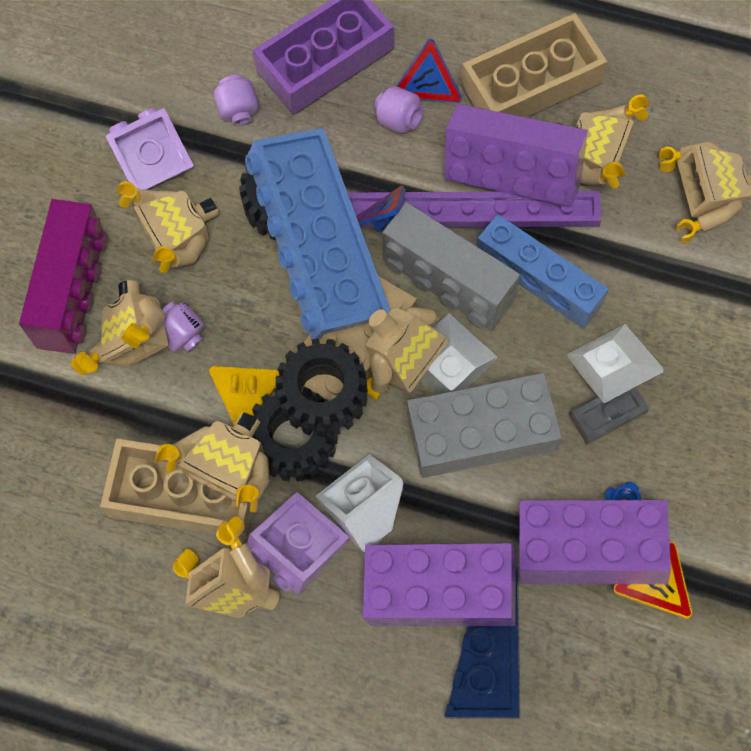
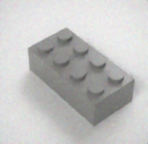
M406 202L399 213L396 214L382 232L383 261L392 272L396 274L403 273L412 279L413 284L424 292L430 291L440 297V301L449 309H458L466 314L469 321L479 328L486 327L493 332L515 302L520 279L518 272Z
M545 373L407 400V416L421 478L557 451L562 439Z

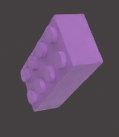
M330 0L253 49L256 71L294 115L394 49V26L371 0Z
M457 104L446 127L445 180L572 207L581 184L588 130Z
M667 500L520 501L519 570L521 584H668L671 566Z
M512 543L365 545L363 619L371 626H516V552Z

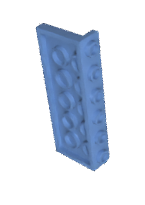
M324 128L254 140L245 158L248 173L254 176L257 185V199L259 204L265 207L268 216V230L270 235L276 238L279 247V262L282 268L287 269L290 278V293L294 300H298L302 312L301 324L304 331L309 332L311 339L319 338L320 340L324 334L369 323V318L377 310L384 309L389 313L391 309Z

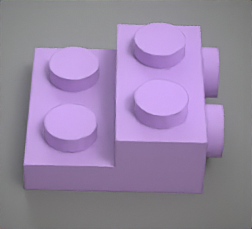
M155 107L145 110L138 115L139 120L129 125L126 121L120 122L109 128L110 134L105 135L106 141L127 181L133 183L137 189L150 190L194 168L165 108L158 111Z
M296 492L249 535L247 545L256 562L268 567L275 574L274 580L282 590L288 592L292 589L299 595L321 574L324 566L348 543L350 537Z

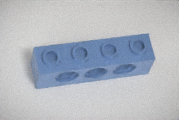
M499 214L494 217L478 237V248L520 274V286L583 329L586 328L604 304L609 288Z

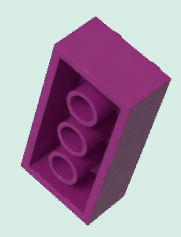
M51 199L19 325L36 349L76 354L78 343L81 344L84 340L85 324L83 321L85 313H89L92 308V284L98 281L100 274V264L98 262L100 252H104L107 246V233L104 232L100 218L96 216L91 204Z

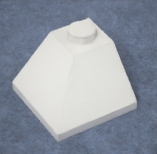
M448 313L433 328L445 336L449 342L423 375L422 379L438 394L467 389L498 357Z
M626 324L567 354L569 361L603 403L663 373V367Z
M368 454L315 497L340 529L350 537L349 539L360 550L365 552V545L379 544L382 538L392 531L404 482L401 477L371 454Z

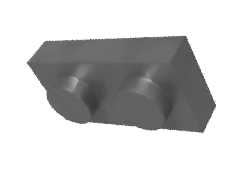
M634 387L606 403H603L598 397L573 410L570 417L587 444H590L648 413L650 408L637 388Z

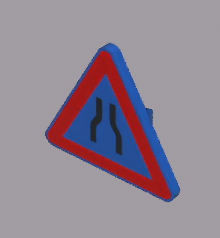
M433 39L427 40L396 87L417 94L420 100L459 103L462 100V95Z
M404 186L398 187L358 214L356 217L359 225L372 222L375 229L380 232L399 213L406 191Z

